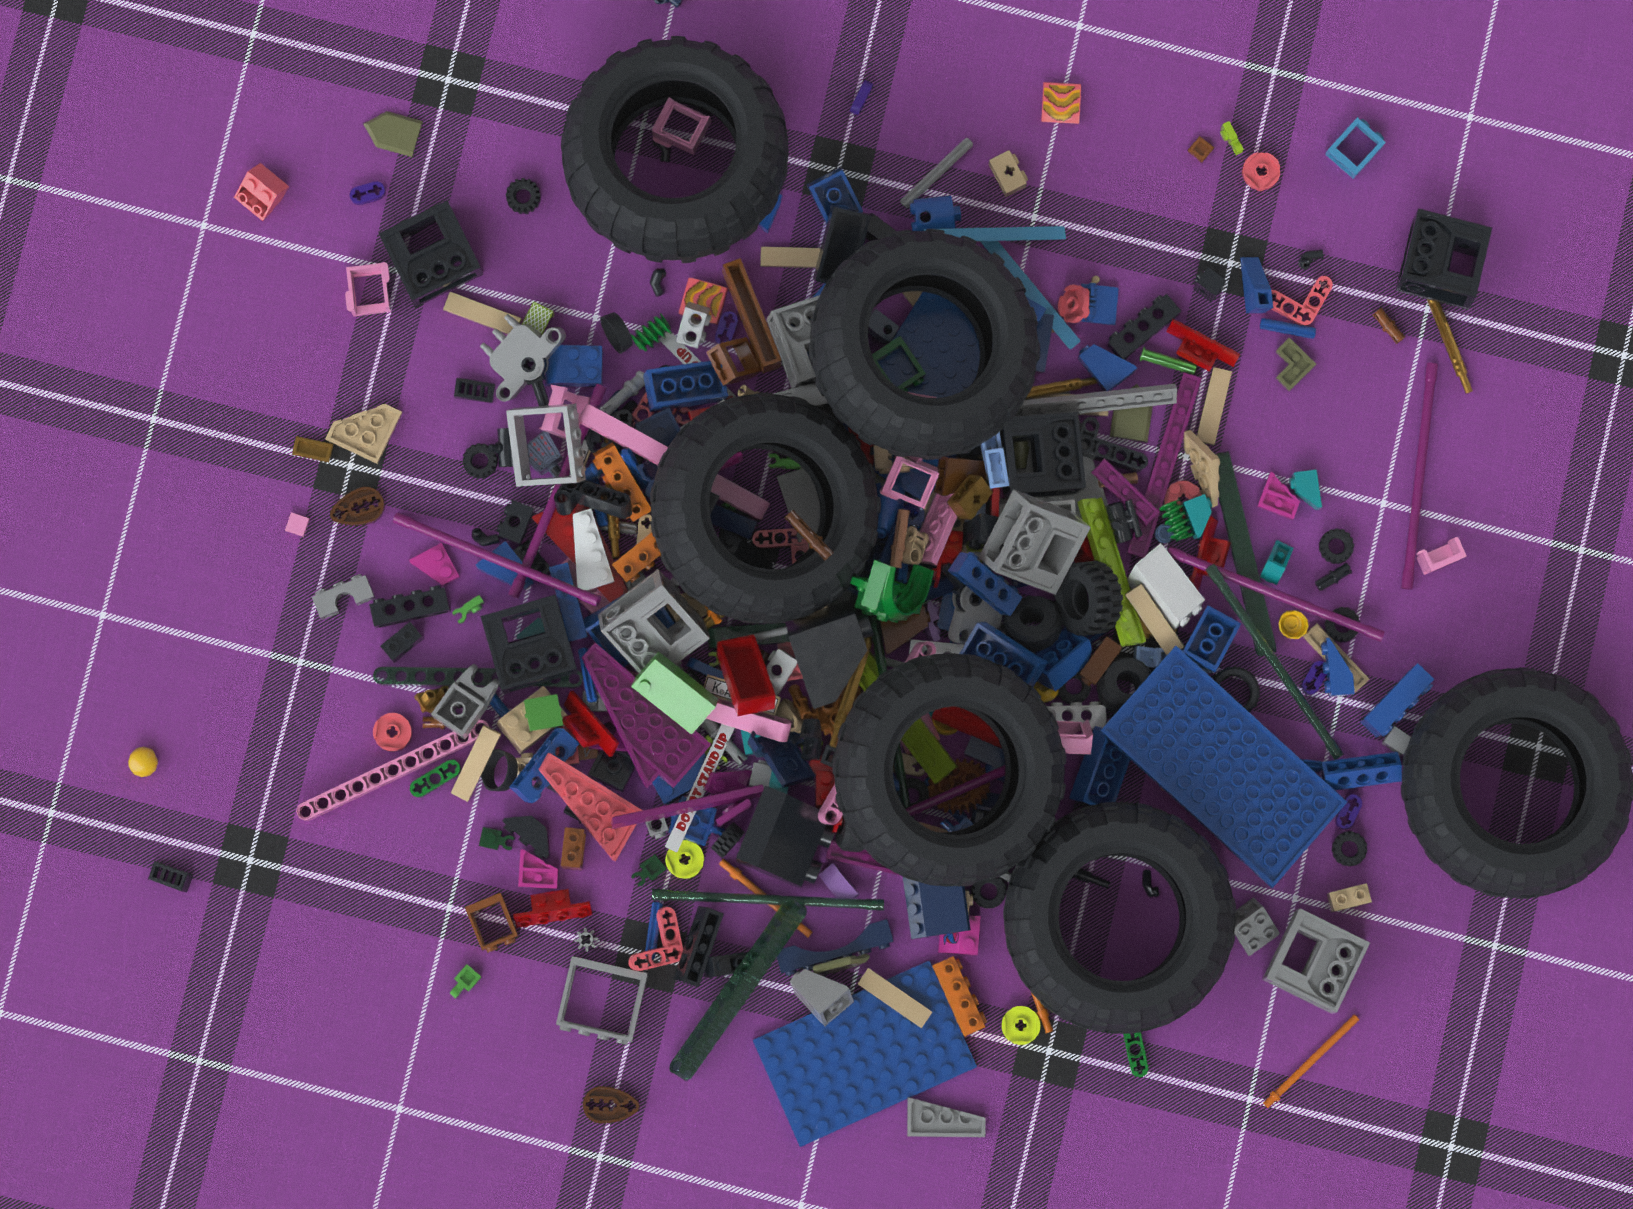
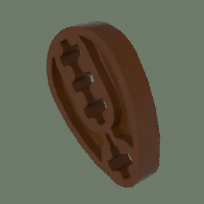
M361 487L343 496L331 509L330 517L335 523L346 526L371 524L379 520L383 515L385 509L384 499L376 489ZM373 498L381 501L378 503V507L370 505L369 510L361 508L360 513L352 511L355 508L354 504L362 506L364 505L363 501L371 503ZM336 510L345 512L341 515V519L334 517Z
M599 1086L591 1089L585 1095L583 1110L585 1115L595 1123H614L627 1119L637 1113L639 1102L626 1092L611 1087ZM590 1099H594L595 1103H599L600 1099H603L604 1103H609L610 1100H613L617 1107L613 1108V1111H609L608 1107H604L603 1111H600L599 1107H594L593 1110H590L586 1103L590 1102ZM630 1100L636 1105L632 1112H629L628 1108L620 1107V1105L629 1104Z

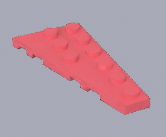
M548 753L538 770L610 858L616 861L637 824L612 829V818L642 810L556 756Z

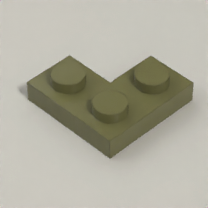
M1290 338L1275 351L1288 364L1275 379L1288 391L1316 366V363Z

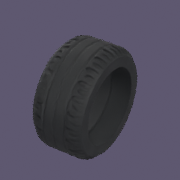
M1228 667L1219 671L1213 677V680L1218 684L1231 676L1239 677L1247 683L1250 689V697L1243 707L1248 712H1251L1257 705L1260 696L1259 684L1254 675L1240 667Z

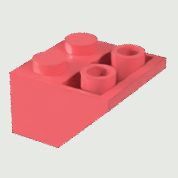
M259 163L247 172L234 198L264 221L283 199L289 186L263 164Z

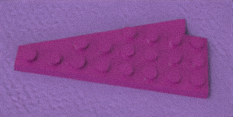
M594 643L583 655L582 660L644 786L648 788L660 776L674 788L712 744L696 730L693 734H690L632 688L635 677L597 643Z

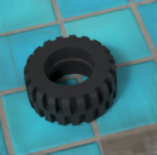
M1098 561L1072 563L1056 595H1053L1055 597L1054 604L1058 607L1061 614L1062 625L1075 635L1086 636L1106 633L1116 625V621L1121 616L1119 613L1123 608V605H1121L1123 595H1121L1122 587L1118 583L1117 575L1113 574V570L1105 563Z

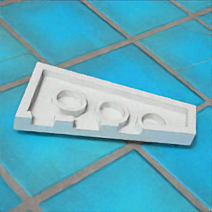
M592 509L573 514L577 587L583 590H591L615 582Z

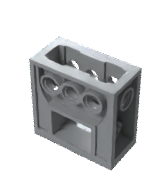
M820 295L773 310L767 318L768 326L791 388H796L801 383L813 384L816 380L814 369L807 354L811 331V321L808 318L811 319Z
M1013 489L979 558L996 573L1056 595L1091 527L1074 512ZM1021 510L1019 517H1017V512ZM1003 544L1002 550L999 551V547Z
M659 569L598 614L601 632L638 673L641 672L658 651L671 662L677 664L710 639L706 622ZM667 603L681 617L679 621L668 629L654 615L655 612Z
M1299 908L1295 910L1262 980L1331 1014L1337 1013L1370 942ZM1296 933L1316 941L1302 973L1282 965ZM1342 948L1345 949L1347 952L1346 958H1343L1340 955V950ZM1333 966L1339 969L1337 976L1332 973ZM1325 983L1329 984L1330 986L1329 993H1326L1323 990V986Z

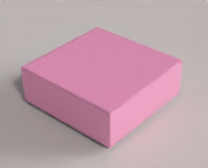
M291 512L285 531L304 537L310 519Z

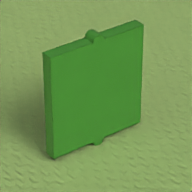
M557 694L524 700L525 718L528 720L529 731L563 726L562 708L559 706Z

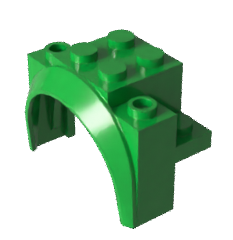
M874 560L869 578L852 576L850 584L857 586V590H859L855 607L861 609L863 614L872 616V614L876 615V619L887 622L889 620L898 623L899 620L907 621V618L912 614H920L922 605L929 593L934 570L914 564L908 584H904L894 580L896 567L879 560Z

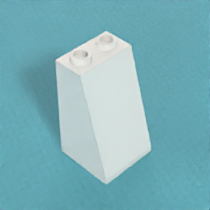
M1161 543L1135 564L1127 579L1132 589L1142 583L1174 630L1179 626H1185L1189 622L1191 615L1196 616L1203 609L1201 605L1205 599Z

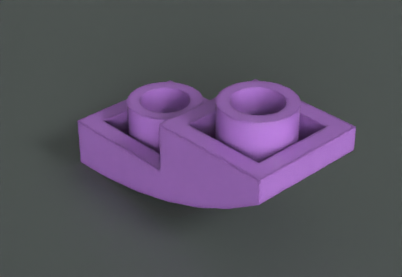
M930 601L924 604L925 611H929L931 618L925 633L928 641L936 642L941 639L939 636L941 633L933 621L939 619V610L936 604Z
M832 863L819 874L830 891L845 907L860 895L851 881L841 872L837 864Z

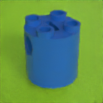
M951 195L913 199V203L909 204L910 215H914L915 222H911L912 231L955 228V222L961 221L960 206H953ZM922 212L929 214V220L926 223L920 220Z

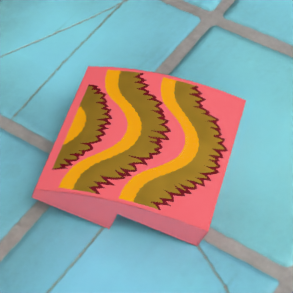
M1043 82L1041 122L1079 124L1081 84Z
M689 277L678 314L683 316L687 303L692 302L710 308L709 315H712L710 323L718 325L728 288ZM693 314L695 319L701 320L700 315Z

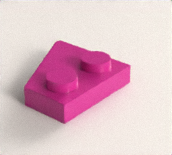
M1270 472L1257 507L1293 520L1300 501L1295 495H1292L1289 489L1279 481L1273 472Z
M442 543L409 560L412 565L442 586L460 577Z
M521 849L518 887L557 889L558 869Z

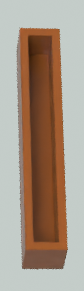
M741 258L723 264V276L762 373L781 368V357Z

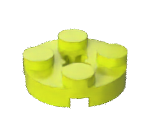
M683 840L677 853L670 849L667 851L666 866L677 878L689 879L696 876L703 868L704 854L697 844ZM682 854L690 856L689 864L680 863L679 860L682 859Z
M1013 1007L1006 1012L1002 1019V1032L1006 1039L1013 1044H1028L1040 1032L1039 1017L1029 1007ZM1019 1020H1023V1023L1026 1024L1023 1031H1019V1028L1015 1027Z

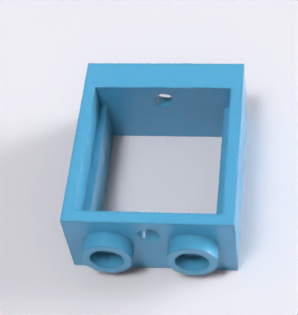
M1358 117L1325 154L1352 179L1361 172L1386 143L1384 137L1379 132L1371 130L1368 122L1364 119L1360 120ZM1355 127L1359 128L1377 144L1358 166L1337 149Z

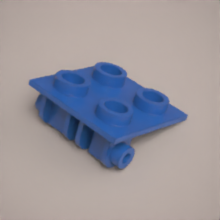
M1081 283V286L1087 288L1090 293V313L1087 318H1083L1080 322L1116 325L1119 288L1096 285V283Z

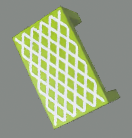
M533 302L522 325L529 324L543 335L550 319L555 315L554 311Z

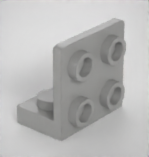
M1254 897L1236 910L1234 934L1249 956L1280 934L1264 907Z

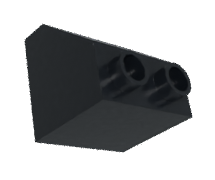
M851 599L821 609L806 617L786 622L788 637L813 709L836 702L867 652L865 639L874 636L868 615L861 613L859 608L854 609Z
M765 786L736 856V861L738 864L800 889L804 881L815 884L823 863L813 858L819 845L829 849L835 834L833 832V825L823 824L819 821V809L788 794ZM827 813L826 818L828 821L830 819V814Z

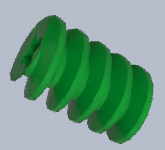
M661 313V319L657 316L653 317L655 323L650 320L647 321L648 328L642 325V332L636 329V337L630 334L639 350L642 349L647 352L646 345L654 347L652 341L654 340L659 343L658 336L665 339V331L672 334L670 325Z
M1179 500L1161 506L1159 510L1166 511L1162 518H1168L1164 524L1171 525L1167 530L1168 533H1174L1170 539L1180 541L1193 536L1194 533L1187 532L1192 527L1191 525H1185L1189 519L1182 518L1186 511L1179 510L1183 507V504H1177Z

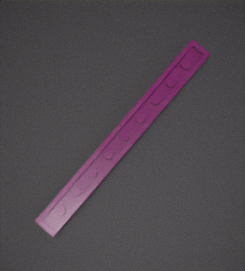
M1187 373L1182 375L1177 391V403L1173 404L1145 497L1158 510L1163 504L1202 379ZM1160 512L1148 525H1145L1138 518L1143 536L1136 538L1133 532V539L1130 541L1127 554L1139 558H1144L1147 555Z

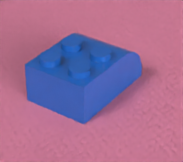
M841 168L806 185L826 225L831 205L863 212Z
M560 345L548 359L549 364L548 370L545 373V386L595 387L596 384L602 385V346Z
M1207 605L1183 652L1195 663L1215 673L1241 623Z
M1066 627L1062 629L1060 637L1052 646L1035 653V655L1047 662L1037 682L1055 692L1061 688L1089 661L1092 651L1089 639L1071 633Z

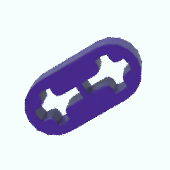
M864 80L851 106V113L859 116L873 88V83Z
M371 182L353 188L350 191V199L355 205H363L382 199L385 196L386 190L381 182ZM375 186L382 189L379 191V195L375 193L369 194V192L374 191ZM356 192H360V194L367 193L366 195L361 196V200L353 198L354 196H356Z
M728 311L721 316L715 334L716 344L721 343L718 337L723 336L724 331H727L726 338L729 339L728 341L733 339L738 324V318L734 312ZM732 316V320L735 322L730 323L729 328H726V321L724 319Z
M1324 661L1315 662L1302 681L1301 689L1305 694H1315L1327 674L1320 673L1318 677L1314 676L1317 672L1315 666H1323ZM1314 679L1313 687H1315V690L1311 689L1308 691L1305 683H1310Z
M1353 794L1346 797L1347 803L1336 817V825L1340 829H1348L1353 825L1362 807V800L1358 795ZM1355 798L1358 806H1354L1349 811L1350 803H1348V800ZM1346 813H1349L1347 820L1350 821V823H1346L1343 826L1340 817L1343 818L1345 817Z

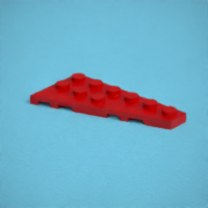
M577 504L571 514L565 516L558 514L555 508L545 532L575 565L573 514L590 509L580 504ZM543 512L536 514L531 518L537 524H539ZM597 524L615 581L597 587V589L611 603L628 591L622 577L612 566L614 560Z

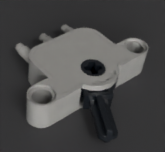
M507 314L504 318L513 327L511 332L505 336L496 328L492 331L495 337L501 341L499 346L493 350L485 343L480 345L483 351L490 357L491 367L505 379L497 388L496 396L500 401L504 402L513 400L526 385L532 384L538 405L548 406L549 399L543 384V380H546L545 373L548 370V359L563 343L566 333L561 327H553L546 330L542 335L529 324L521 325ZM553 331H557L559 334L557 341L552 338ZM533 361L534 365L529 367L528 363ZM505 387L510 390L509 397L503 394Z
M973 552L978 556V561L980 562L979 555L981 552ZM950 563L943 564L941 571L954 586L952 589V600L955 610L948 632L950 641L965 645L978 622L985 621L997 630L1005 631L1004 624H1001L1003 615L999 614L948 572L951 567Z

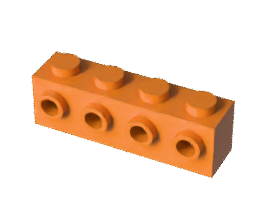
M613 442L593 453L595 459L592 461L597 470L602 469L605 475L602 478L607 487L611 485L614 490L629 495L633 513L630 516L632 522L651 512L649 503Z
M652 532L612 564L626 583L629 580L633 583L640 577V571L644 568L648 571L655 565L654 560L659 556L661 558V553Z
M954 956L932 965L963 1037L985 1028L984 1023L987 1020L983 1012L979 1013L976 1007L979 1003L975 994H970L968 988L971 985L967 976L963 977L960 970L963 967L960 960H955Z

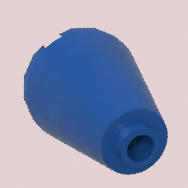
M877 483V494L881 500L877 538H885L890 535L897 521L898 509H903L906 501L900 498L894 500L880 493L882 486H880V483ZM893 485V491L905 495L904 489Z

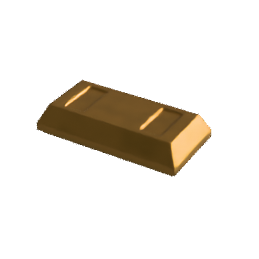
M296 436L292 455L329 463L333 444Z

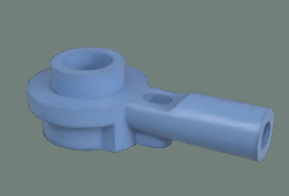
M1163 524L1156 528L1155 538L1158 542L1165 544L1171 541L1170 537L1174 533L1167 532L1171 525Z

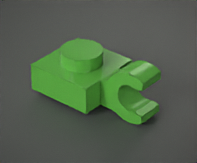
M769 454V458L776 459L775 464H768V467L771 469H802L798 463L787 456L780 459L777 454Z
M478 595L461 608L455 609L452 614H462V618L458 620V623L461 624L465 622L467 614L471 612L473 614L477 613L483 608L482 605L485 603L480 595Z
M466 964L454 978L458 984L450 991V994L456 999L464 988L469 992L482 977Z

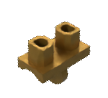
M447 685L434 690H426L414 696L420 705L422 713H432L448 691L449 687Z

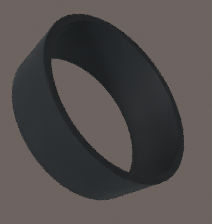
M613 312L600 318L607 339L618 353L622 354L633 345L630 332L617 313Z
M493 750L481 775L483 785L487 790L507 791L510 789L509 786L517 778L518 774L516 758L503 750ZM505 756L508 765L507 775L504 782L498 787L494 780V771L499 759Z

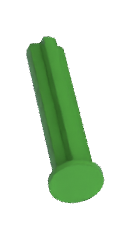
M1146 347L1142 349L1139 361H1148L1191 375L1196 371V364L1145 349Z

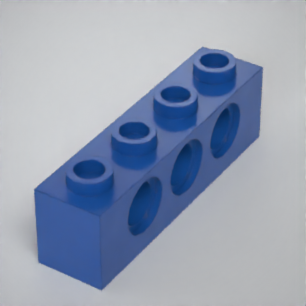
M960 552L948 572L1001 615L1011 616L1022 599V596L1017 593L1018 590L1014 586L1007 585L1002 576L994 574L987 564L979 562L978 556L972 552Z
M568 562L549 567L551 577L575 586ZM555 589L569 642L588 637L578 598Z
M555 728L509 788L523 801L528 803L536 802L541 797V792L544 788L550 785L538 770L546 755L551 753L556 756L555 750L558 747L559 754L556 757L566 762L569 757L574 755L577 750L576 747L580 743L565 729ZM535 777V778H536V783H535V785L533 786V785H532V779Z
M1398 752L1321 762L1322 779L1334 790L1402 781V764Z

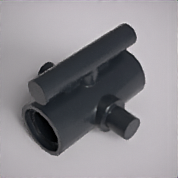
M509 428L497 429L498 442L489 444L488 450L498 453L499 467H513Z
M1132 499L1125 500L1127 510H1125L1122 501L1105 506L1109 521L1112 523L1111 528L1116 543L1133 539L1131 529L1134 530L1136 538L1143 536Z

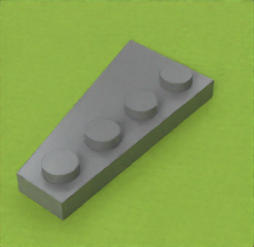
M908 1097L907 1136L985 1137V1117Z

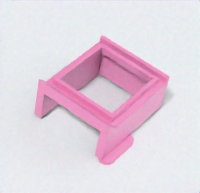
M668 97L652 128L653 141L667 148L673 145L694 155L711 124L710 116H706ZM673 110L699 122L689 142L663 130Z
M383 262L346 267L349 289L345 293L347 310L352 312L353 317L391 312L387 283L390 280L388 264ZM381 274L385 303L357 306L354 278Z
M551 385L552 394L548 405H561L564 403V400L572 402V404L576 403L577 413H579L580 417L586 404L590 403V398L567 391L568 388ZM561 412L546 413L542 427H539V429L566 440L565 428L564 431L557 429Z
M894 456L895 460L884 486L880 489V493L894 500L900 498L925 509L939 475L938 468L923 461L915 463L906 458ZM903 463L931 475L920 502L892 490Z
M1458 537L1449 540L1448 544L1428 553L1425 549L1416 553V555H1419L1417 561L1424 575L1467 557Z
M1088 719L1083 723L1057 721L1061 743L1067 754H1091L1093 733Z

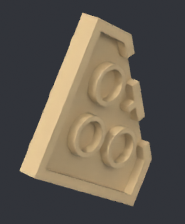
M382 404L371 410H366L333 422L325 439L378 464L402 412Z
M1191 430L1185 431L1184 450L1186 455L1189 454L1190 460L1193 463L1190 467L1195 480L1199 481V485L1202 488L1200 492L1202 495L1205 494L1206 498L1209 497L1212 507L1218 506L1220 459Z

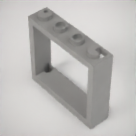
M576 403L520 407L506 411L516 487L577 483L586 480V468L583 461L584 450L581 446V429L579 428V413H577ZM563 412L571 476L531 479L523 415Z
M572 956L556 1025L560 1026L559 1030L571 1032L572 1028L579 1030L578 1034L590 1036V1033L598 1034V1039L609 1041V1037L616 1038V1043L628 1045V1041L633 1042L648 973ZM577 966L640 980L628 1035L564 1021Z

